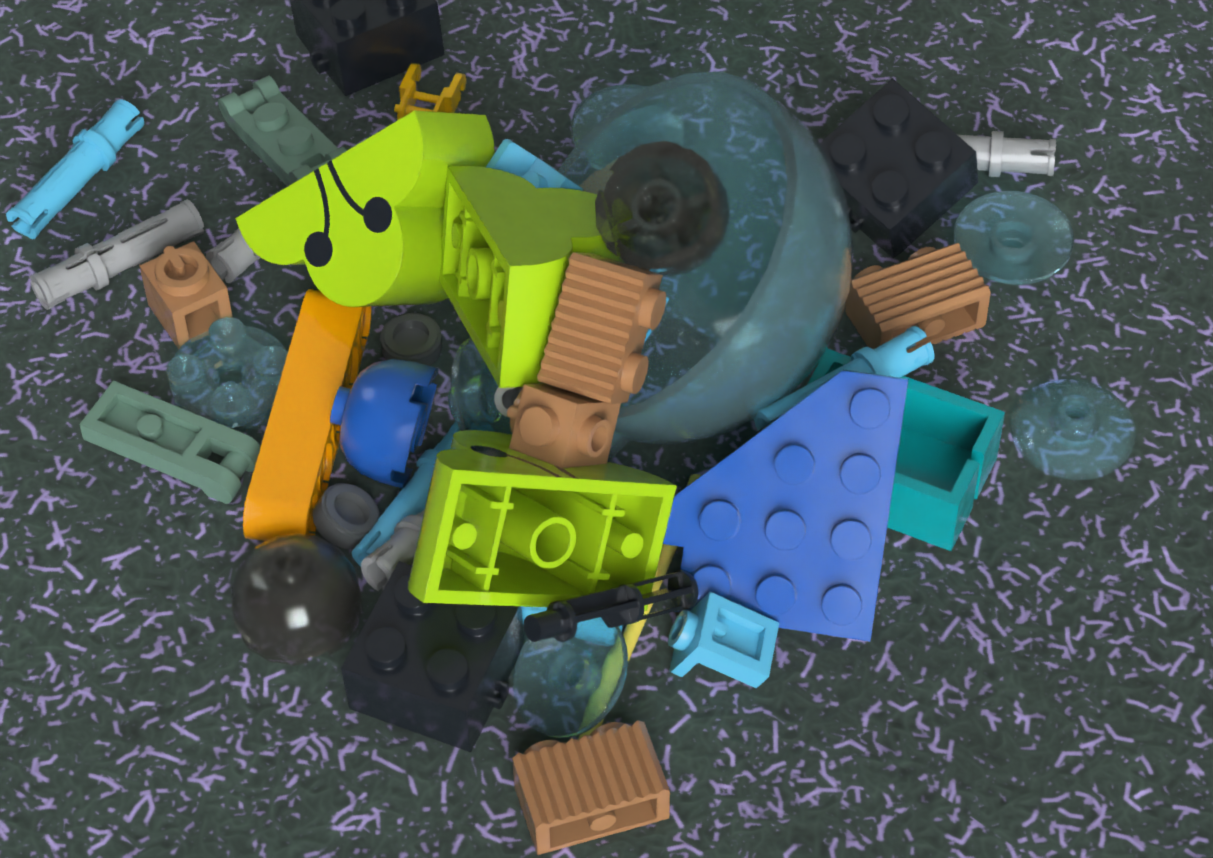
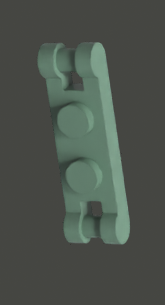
M269 75L255 81L253 89L238 96L233 92L218 99L221 114L232 130L287 187L347 151L343 146L338 148L300 112L280 92L276 82Z

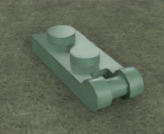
M114 380L79 424L83 440L201 488L208 497L225 504H229L241 489L240 478L244 472H252L254 470L261 447L255 439L244 433ZM212 452L224 457L220 464L207 460Z

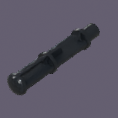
M678 570L670 574L622 584L615 588L567 600L554 601L549 604L546 611L526 616L524 619V632L532 642L549 638L565 642L574 638L577 632V623L601 617L608 628H613L678 610H686L693 607L697 602L698 585L689 572ZM668 579V585L665 589L641 594L637 586ZM671 599L675 605L672 608L643 615L644 606Z

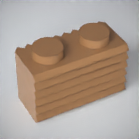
M954 243L937 250L934 247L921 248L914 252L908 260L885 268L874 265L863 269L854 279L848 280L845 312L866 345L872 349L904 333L911 326L919 327L925 332L927 337L917 342L914 347L906 350L910 353L929 342L937 344L942 340L951 339L953 336L962 335L964 332L973 331L975 328L984 327L986 325L991 293L989 285L984 284L983 277L978 275L977 268H973L972 262L967 259L965 251H961L960 244Z
M573 252L569 258V266L565 271L566 279L562 283V292L558 297L559 304L555 309V318L551 323L552 330L548 335V344L544 349L545 356L541 361V370L537 374L538 381L609 404L628 403L630 393L637 394L640 391L647 375L649 360L647 356L641 354L648 329L654 330L657 328L665 310L666 293L659 290L663 275L596 254Z
M637 720L633 725L621 722L607 723L593 730L590 735H584L579 740L571 738L567 743H561L556 740L541 741L526 749L524 754L518 753L512 758L515 791L537 855L669 819L670 790L645 722Z

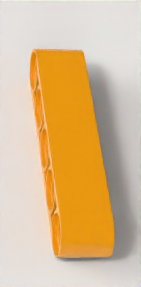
M308 289L306 291L245 500L243 513L245 539L303 546L312 545L315 534L309 533V531L316 532L312 516L313 508L328 487L329 483H323V480H330L340 443V433H336V431H340L341 426L330 423L331 410L339 387L351 389L353 385H349V383L354 384L357 379L367 339L362 338V336L368 337L370 331L371 306H342L328 299L320 290Z

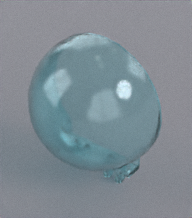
M722 71L686 73L649 86L613 109L579 141L557 171L582 187V191L609 198L626 209L629 214L625 264L662 274L659 290L665 291L666 297L669 298L659 325L652 331L650 337L643 345L641 354L647 356L649 360L643 386L637 394L630 393L628 403H621L607 462H610L628 442L676 445L712 438L735 431L754 421L759 410L793 393L820 362L838 330L849 296L854 254L848 204L843 188L821 144L809 128L768 91L755 82ZM479 353L478 357H475L476 362L474 365L478 372H480L483 380L487 379L488 385L486 387L494 399L498 385Z

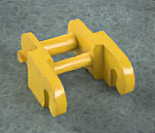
M411 63L399 86L400 104H395L394 112L397 113V120L414 110L454 113L461 99L460 91H464L466 87V75L456 73L450 86L444 87L440 96L416 90L415 81L419 82L421 79V65ZM417 100L436 104L433 110L414 106Z

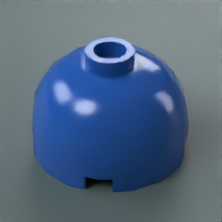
M384 360L374 362L363 369L351 389L339 387L332 406L330 423L341 426L340 448L347 462L360 474L375 481L399 488H404L409 482L413 469L406 467L409 453H414L417 446H421L424 440L437 384L431 382L437 376L439 368L415 361Z

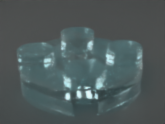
M226 317L218 319L211 324L208 331L184 343L168 363L166 371L174 404L229 428L243 425L245 431L259 427L269 420L288 352L277 338L264 330L252 326H244L236 318ZM228 371H239L243 381L239 384L228 381L224 385H219V376Z

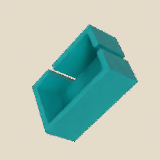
M827 348L807 385L849 363L850 356ZM902 376L900 378H907L909 381L887 528L952 551L972 511L973 501L978 498L996 462L1005 412Z

